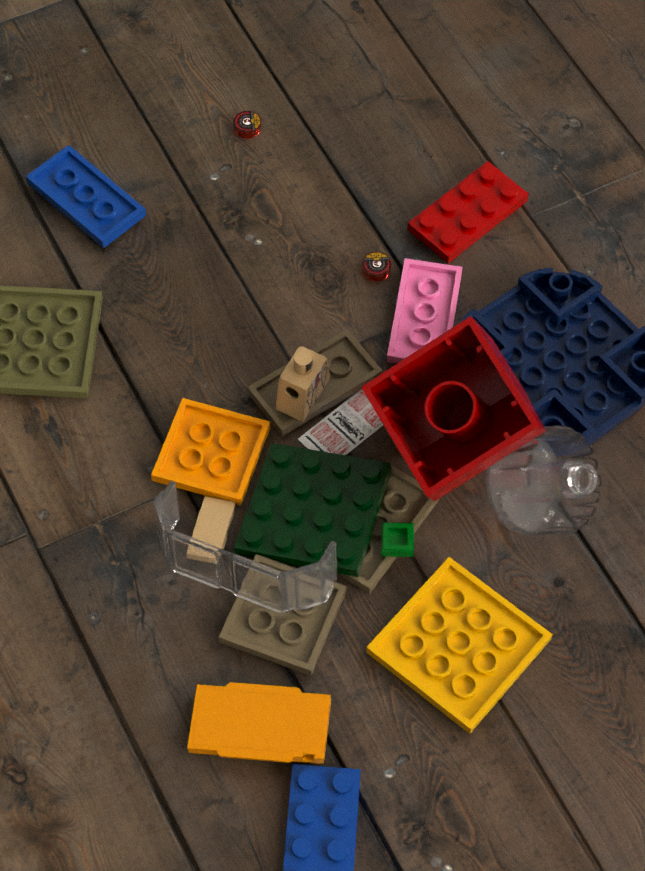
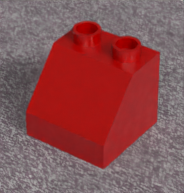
M472 316L466 318L361 387L426 497L437 501L546 432L524 388L497 345Z

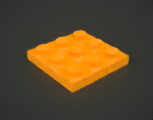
M182 398L152 471V481L204 496L236 502V505L241 506L268 436L270 421Z

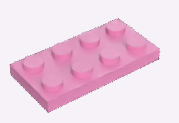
M404 259L386 362L399 363L453 328L463 267Z

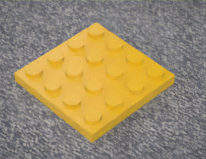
M448 557L366 647V653L470 734L550 642L553 634L452 558Z

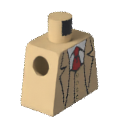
M303 346L298 347L278 381L277 411L301 422L305 420L330 379L328 359L325 356Z

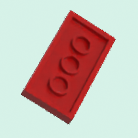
M487 161L409 221L407 230L446 263H450L526 203L529 193Z

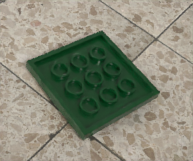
M271 443L234 545L235 554L252 558L257 554L284 564L358 577L392 472L391 463Z

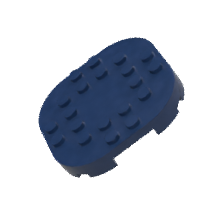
M553 268L531 271L519 277L518 285L478 312L472 309L461 320L462 322L470 316L475 319L493 339L521 383L546 432L523 445V447L543 454L561 455L580 451L596 442L645 405V326L638 329L601 293L603 286L581 272L571 269L569 273L553 272Z

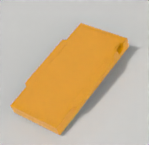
M234 682L228 683L226 687L197 684L187 745L188 752L218 755L224 758L324 764L331 695L302 693L297 687Z

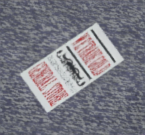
M361 389L298 438V440L307 449L347 455L381 428L383 423Z

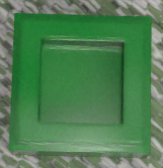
M381 522V556L413 557L414 523Z

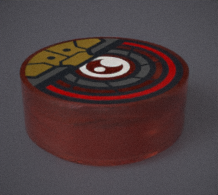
M253 111L238 113L233 120L234 132L241 138L249 139L256 137L261 131L260 116Z
M382 252L367 254L362 261L363 275L371 281L385 280L391 273V260Z

